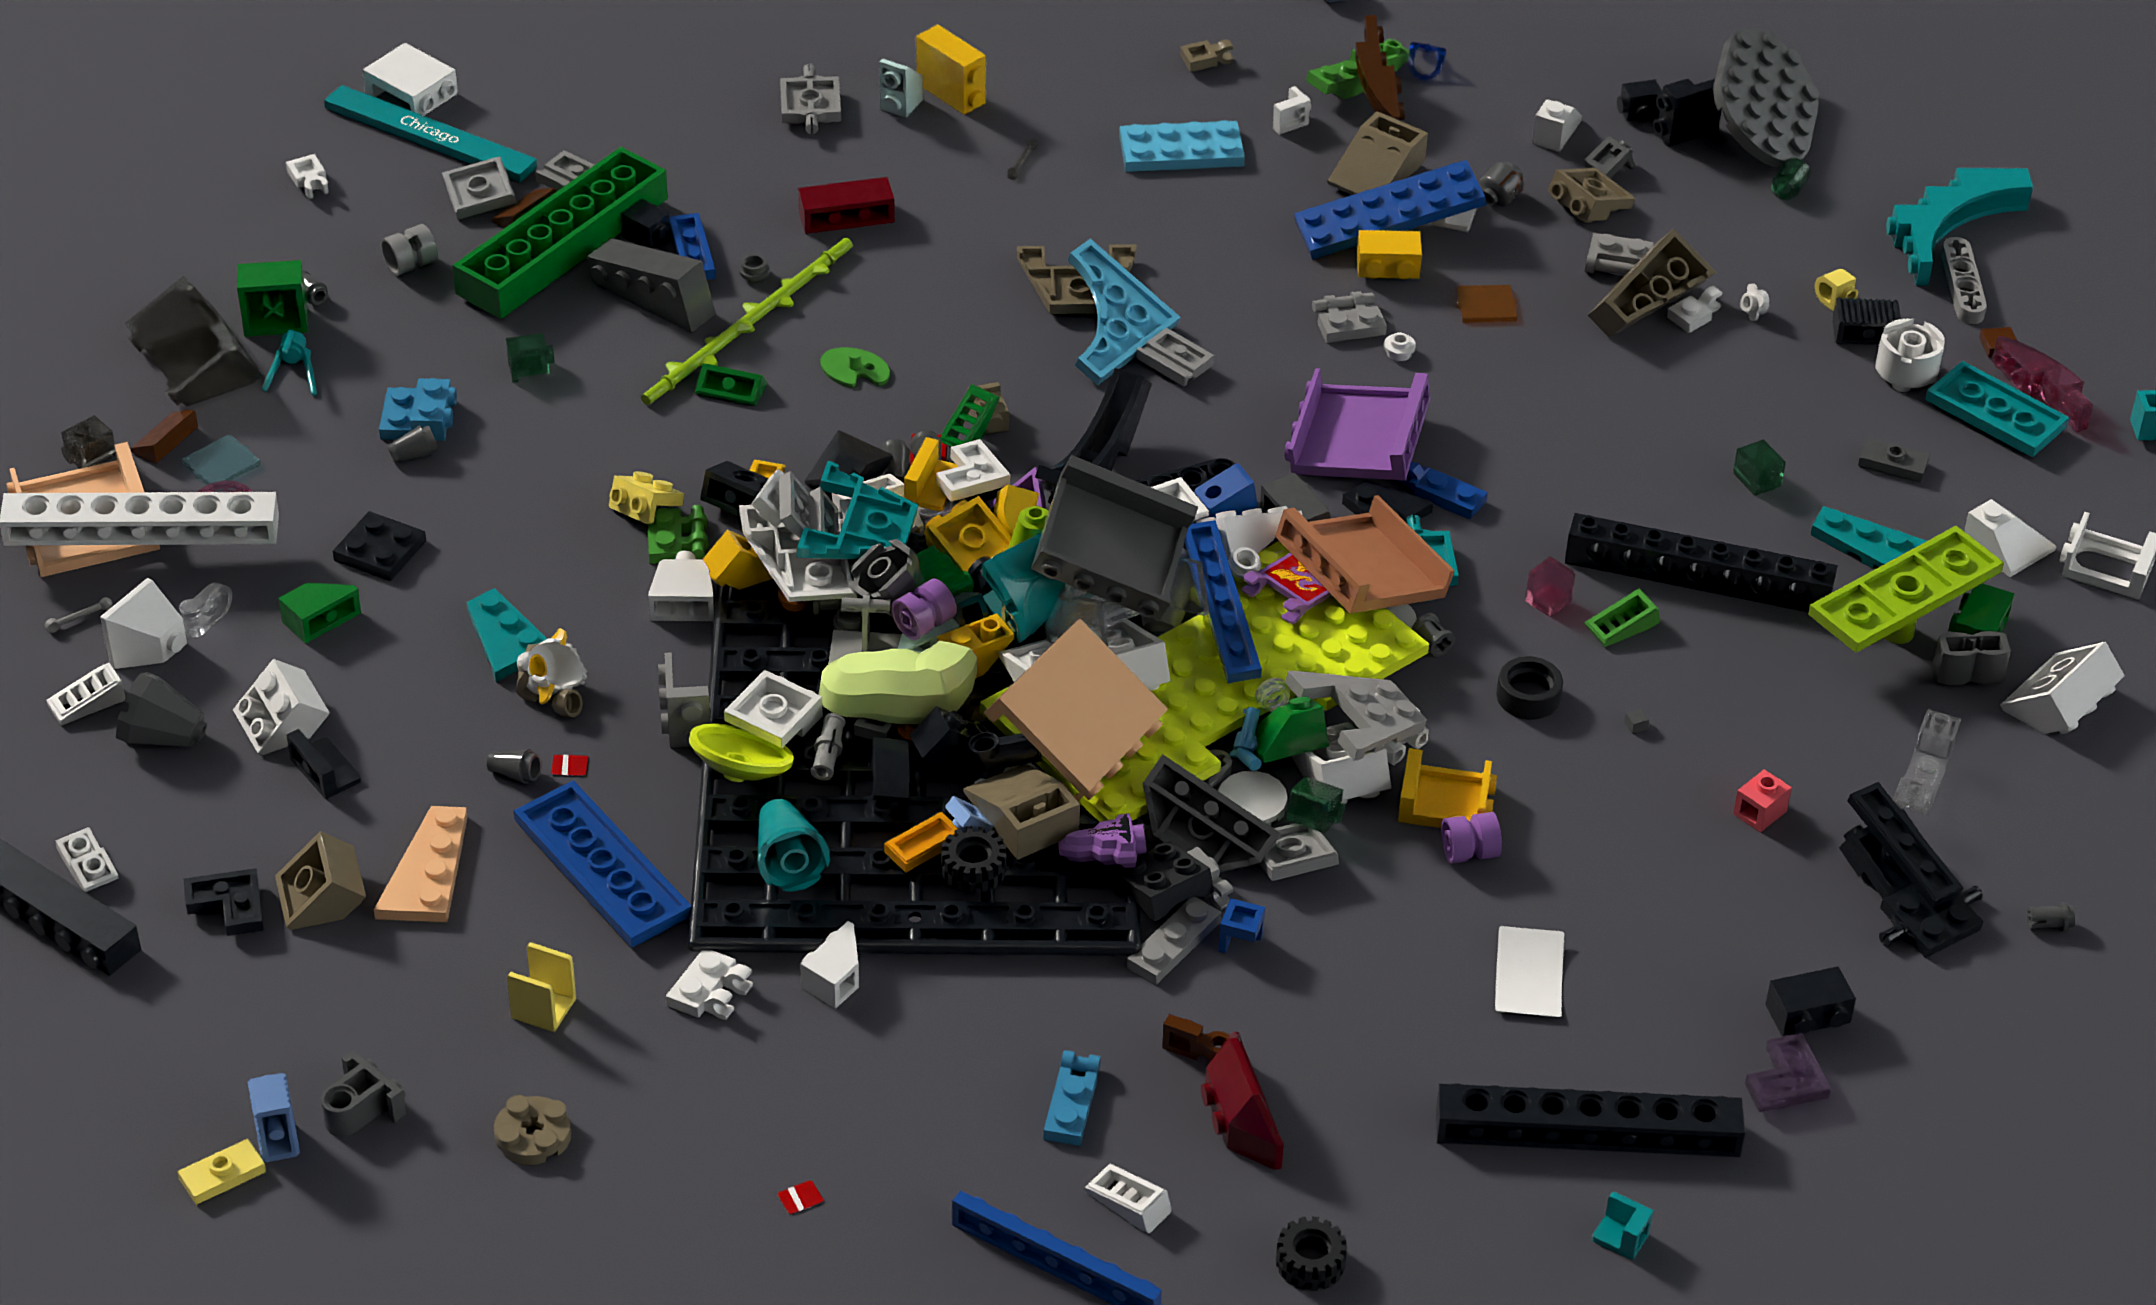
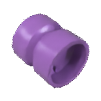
M933 578L915 588L914 592H909L893 601L891 613L899 630L907 638L917 640L932 631L934 626H940L954 618L957 613V606L947 586L940 580Z
M1494 812L1473 814L1470 821L1465 816L1443 818L1441 825L1442 845L1446 859L1450 864L1467 862L1472 858L1473 854L1479 860L1500 857L1502 837L1499 821Z

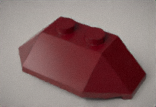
M1239 1031L1231 1032L1206 1067L1205 1084H1201L1203 1103L1205 1106H1211L1214 1131L1216 1135H1222L1227 1149L1274 1170L1281 1169L1284 1150L1283 1140L1265 1100Z

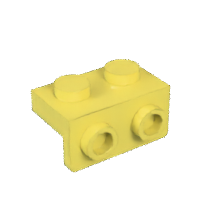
M636 471L633 473V476L614 475L609 507L645 524H653L656 506H683L685 493L673 489V484L670 482L652 480L653 475Z

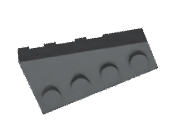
M613 238L587 256L590 273L595 284L691 333L716 314L703 263L700 260Z

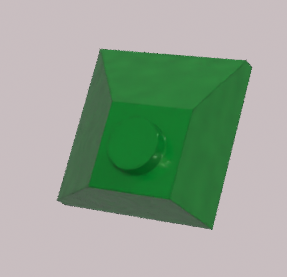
M1297 697L1289 701L1290 704L1277 707L1257 724L1255 736L1257 737L1258 746L1253 754L1263 763L1328 747L1329 742L1323 706L1309 697Z

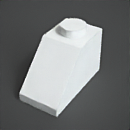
M1546 99L1535 115L1532 144L1560 152L1581 122L1582 115L1574 107Z

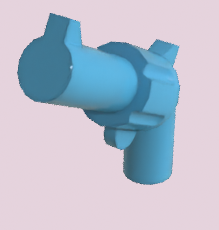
M1248 707L1243 710L1245 718L1242 730L1237 733L1233 746L1234 750L1230 752L1229 756L1232 758L1238 757L1250 770L1257 771L1261 767L1262 761L1253 753L1258 746L1255 731L1261 711L1257 708Z

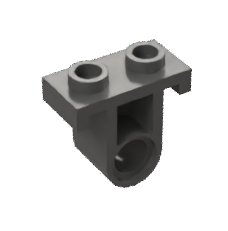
M354 1050L341 1058L344 1076L328 1086L321 1095L325 1128L334 1136H349L357 1132L387 1109L389 1110V1117L394 1123L406 1115L404 1101L406 1094L402 1085L393 1078H387L379 1071V1068L371 1059H364Z

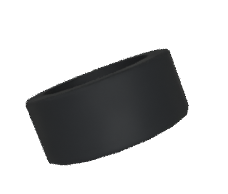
M1533 656L1517 657L1508 661L1500 669L1496 696L1500 706L1511 715L1528 720L1541 719L1551 715L1559 707L1564 681L1561 672L1551 662ZM1519 681H1532L1545 686L1549 691L1542 694L1529 695L1515 690L1511 685Z

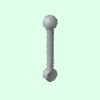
M104 597L99 603L58 620L50 618L45 622V628L48 632L54 633L59 630L61 625L101 609L109 610L113 604L112 600Z

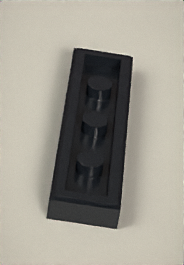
M1879 782L1850 794L1847 802L1932 908L1961 894L1963 886Z

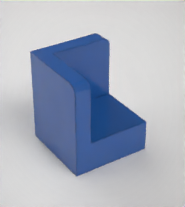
M1230 898L1220 924L1218 952L1226 953L1232 937L1254 943L1256 940L1260 941L1263 936L1266 907Z

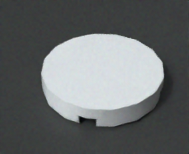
M1241 771L1225 779L1218 790L1269 826H1271V822L1282 819L1287 809L1288 798L1285 787L1278 779L1267 773Z

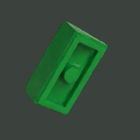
M703 363L694 393L756 406L765 390L767 381L763 375Z

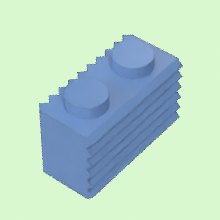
M283 1073L250 1079L248 1087L261 1159L263 1162H271L297 1157L300 1150L287 1076Z

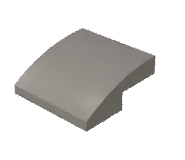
M791 471L779 476L780 521L793 534L801 538L803 529L806 527L839 535L838 508L821 487L808 492Z

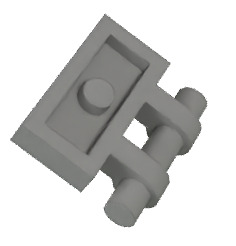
M1361 291L1351 292L1350 296L1336 298L1334 295L1324 296L1321 300L1312 301L1314 313L1325 312L1318 314L1317 324L1326 343L1386 335L1387 324L1379 307H1366L1375 304L1373 292L1362 294ZM1352 308L1351 310L1339 311V309Z

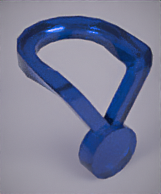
M1413 41L1410 44L1408 58L1410 72L1420 80L1435 78L1442 70L1447 53L1446 49ZM1417 50L1431 54L1438 52L1437 66L1432 73L1421 74L1415 69L1414 58Z

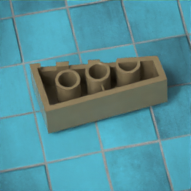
M1673 228L1654 244L1587 316L1608 337H1611L1698 288L1717 272Z

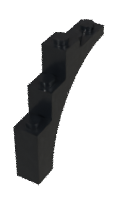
M1115 368L1101 404L1076 447L1056 465L1050 467L1038 466L1035 478L1044 484V490L1051 492L1048 499L1049 504L1052 502L1060 474L1071 455L1110 471L1113 469L1118 454L1128 455L1152 386L1149 380L1143 376Z

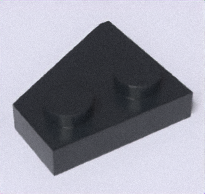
M1369 481L1344 493L1342 497V504L1355 515L1369 513L1373 498L1376 495H1379L1405 522L1410 515H1413V520L1415 515L1421 519L1432 513L1433 502L1428 499Z

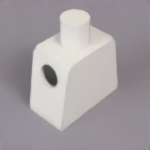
M690 551L679 552L676 555V559L661 560L648 595L650 621H714L713 589L709 568L703 560H696L695 555Z

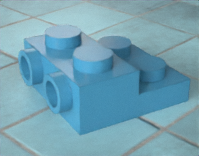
M418 378L416 388L387 387L379 426L380 439L397 440L419 425L421 428L429 425L435 441H445L447 428H452L453 410L451 407H456L457 390L456 387H451L450 379Z

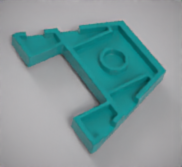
M827 461L820 481L821 489L826 492L851 497L852 499L840 534L835 535L804 527L797 546L796 557L859 559L873 545L881 543L883 547L891 546L889 541L893 539H898L907 545L917 515L918 504L884 487H880L877 490L863 483L864 477L854 472L849 476L839 471L838 464Z

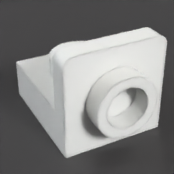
M1297 87L1289 88L1288 100L1274 104L1273 129L1279 135L1309 124L1311 102L1308 96L1304 95Z

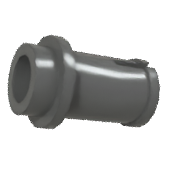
M304 270L303 276L307 302L316 305L322 304L328 297L327 286L321 281H316L308 271Z
M2065 902L2060 903V906H2028L2027 911L2031 913L2027 914L2029 929L2061 928L2062 931H2067L2068 927L2075 926L2074 907L2067 906Z

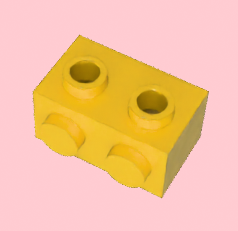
M1359 230L1357 245L1358 277L1371 279H1420L1422 260L1420 231Z

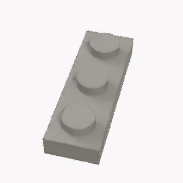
M1197 897L1189 898L1141 945L1139 953L1131 954L1127 958V969L1157 985L1221 922L1222 912Z

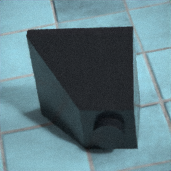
M838 430L804 482L814 489L820 487V481L827 461L838 464L839 471L849 476L854 472L864 477V481L882 475L893 456L882 449ZM824 491L827 495L832 497V493Z

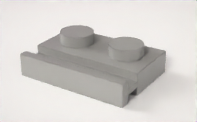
M563 150L544 165L545 169L536 171V181L558 191L590 169L594 164Z
M1165 328L1147 341L1144 348L1139 347L1137 349L1136 359L1180 385L1186 386L1189 379L1194 380L1214 365L1215 355L1174 331Z

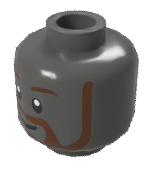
M1497 162L1481 177L1479 185L1485 195L1486 203L1506 207L1523 191L1524 176L1516 165L1510 162Z

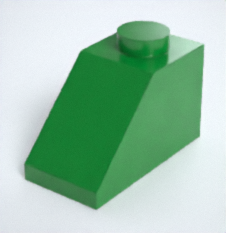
M305 583L278 598L282 623L305 644L361 614L359 591L355 585Z

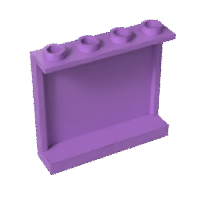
M1316 368L1312 380L1307 381L1305 401H1301L1299 404L1298 421L1293 422L1291 442H1286L1285 460L1290 461L1291 474L1406 480L1431 400L1428 373H1415L1411 388L1322 384L1321 370Z

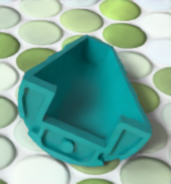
M1042 532L982 563V575L993 589L983 596L989 615L997 613L1014 633V640L1012 642L1015 644L1022 643L1034 634L1077 591L1075 587L1047 578L1041 573L1031 570Z

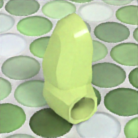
M938 641L921 653L908 649L851 653L836 659L824 668L821 675L819 695L822 696L823 707L841 716L863 717L893 724H920L936 706L949 712L952 710L957 712L973 690L977 676V656L969 647L945 641Z

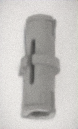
M830 713L825 716L821 735L815 741L814 750L816 755L813 767L811 768V774L819 780L831 779L834 773L836 758L842 752L841 737L846 721L839 714Z

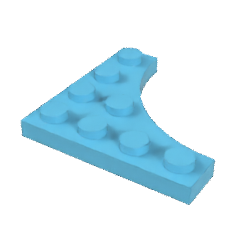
M1090 238L1072 251L1067 261L1083 277L1096 304L1098 315L1096 336L1088 349L1078 357L1075 366L1098 386L1113 374L1115 368L1120 369L1135 358L1139 347L1144 348L1147 341L1165 328L1171 330L1177 326L1181 317Z

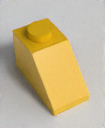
M728 529L703 558V561L710 570V578L720 586L727 584L741 590L773 579L748 540Z

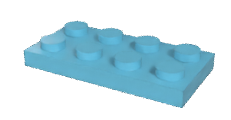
M1221 120L1219 122L1161 123L1154 125L1133 124L1130 126H1120L1119 129L1126 172L1244 166L1245 156L1237 121Z

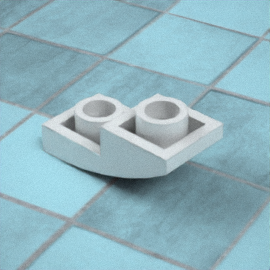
M89 827L55 840L60 856L84 892L119 879L118 873L104 847L100 848Z

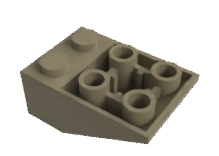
M1377 111L1360 127L1327 180V184L1343 192L1355 195L1408 178L1425 162L1428 132Z
M1027 764L1017 766L964 788L965 795L993 825L992 829L998 836L1003 838V843L1006 844L1017 860L1052 846L1063 840L1067 834L1079 830V802L1061 781Z

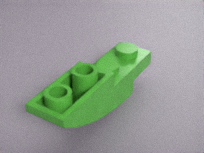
M1388 39L1383 44H1380V51H1386L1387 66L1394 65L1395 71L1411 58L1412 52L1404 48L1399 41ZM1355 49L1351 51L1349 60L1308 71L1306 82L1325 95L1335 93L1342 99H1347L1364 92L1357 72Z

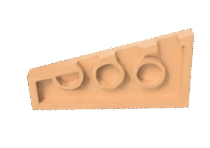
M430 807L374 908L375 919L448 922L468 818L467 807Z

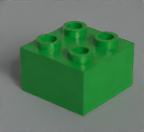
M301 260L237 264V292L244 337L280 335L288 330L308 333V305Z

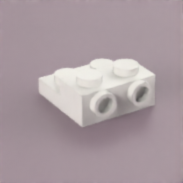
M766 670L724 710V720L781 748L795 734L803 737L823 717L822 696Z

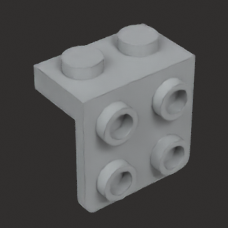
M672 652L665 653V664H658L659 685H666V688H659L660 709L667 710V713H661L662 734H669L670 748L691 747L689 743L691 730L699 725L710 724L708 686L674 688Z

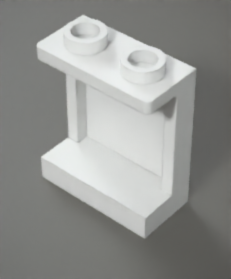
M407 43L400 45L363 69L366 94L376 97L382 92L387 91L409 103L412 112L423 116L455 96L458 92L455 69Z

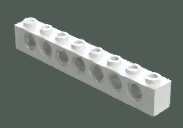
M276 492L4 493L0 513V530L4 546L276 544L279 511Z

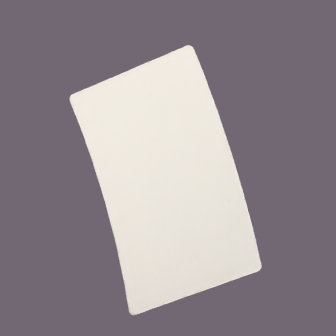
M1506 926L1499 927L1495 995L1496 1011L1553 1017L1562 1016L1564 932Z

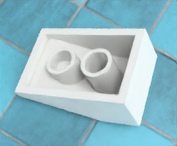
M1348 722L1326 727L1328 747L1291 756L1313 795L1329 806H1340L1348 802L1347 799L1359 796L1362 798L1375 797L1380 794V791L1391 789L1387 750L1385 747L1375 753L1369 750L1365 752L1362 759L1354 761L1338 743L1341 731L1357 729Z

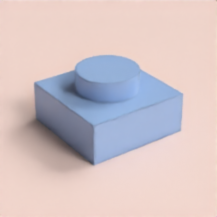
M953 796L945 806L954 817L952 823L964 833L968 826H972L973 831H978L979 826L985 827L986 834L993 828L990 821L975 805Z

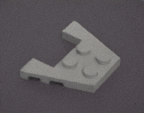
M1288 671L1285 683L1297 697H1309L1310 699L1331 697L1359 729L1341 731L1338 739L1340 746L1354 761L1362 759L1365 752L1369 750L1374 753L1382 750L1384 744L1391 740L1394 743H1398L1422 732L1427 721L1415 705L1409 701L1391 680L1303 671Z

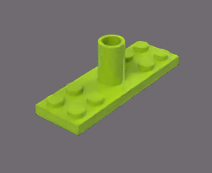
M1956 525L1810 604L1808 615L1855 653L1882 638L1895 644H1904L1913 639L1917 619L2002 573L2004 562Z

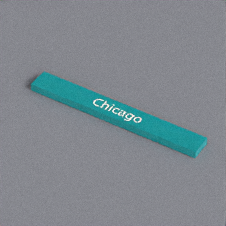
M344 85L338 87L324 99L325 109L469 164L501 157L508 178L519 183L538 167L537 159Z

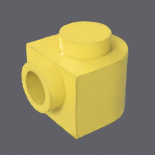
M1837 269L1820 276L1815 281L1816 295L1821 303L1834 311L1837 298L1857 299L1856 278L1843 269Z

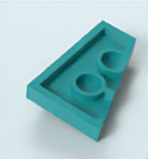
M495 588L466 602L467 612L477 637L483 645L484 654L491 665L496 682L518 671L517 659L525 652L528 644H539L547 639Z

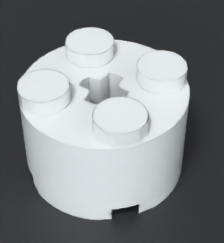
M1899 319L1890 322L1884 328L1875 368L1883 379L1892 384L1895 390L1907 392L1911 388L1924 387L1937 381L1944 350V336L1932 324L1924 322V326L1913 324L1914 319Z

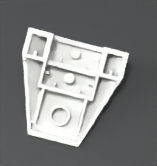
M851 499L839 500V534ZM739 505L744 536L789 602L842 599V597L857 598L848 587L849 579L854 581V575L851 573L852 565L858 559L797 558L796 551L800 540L799 537L793 534L782 522L775 528L769 521L763 520L752 505Z

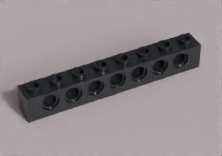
M1574 513L1568 534L1565 564L1809 612L1810 604L1833 592L1838 565L1579 513Z
M1455 1083L1439 1084L1436 1103L1437 1143L1741 1157L1745 1137L1742 1098L1502 1087L1497 1085L1481 1086Z

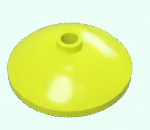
M703 724L694 727L689 736V743L693 751L712 769L722 773L726 779L735 782L762 780L778 776L788 771L792 767L794 755L787 746L783 748L778 747L733 725Z

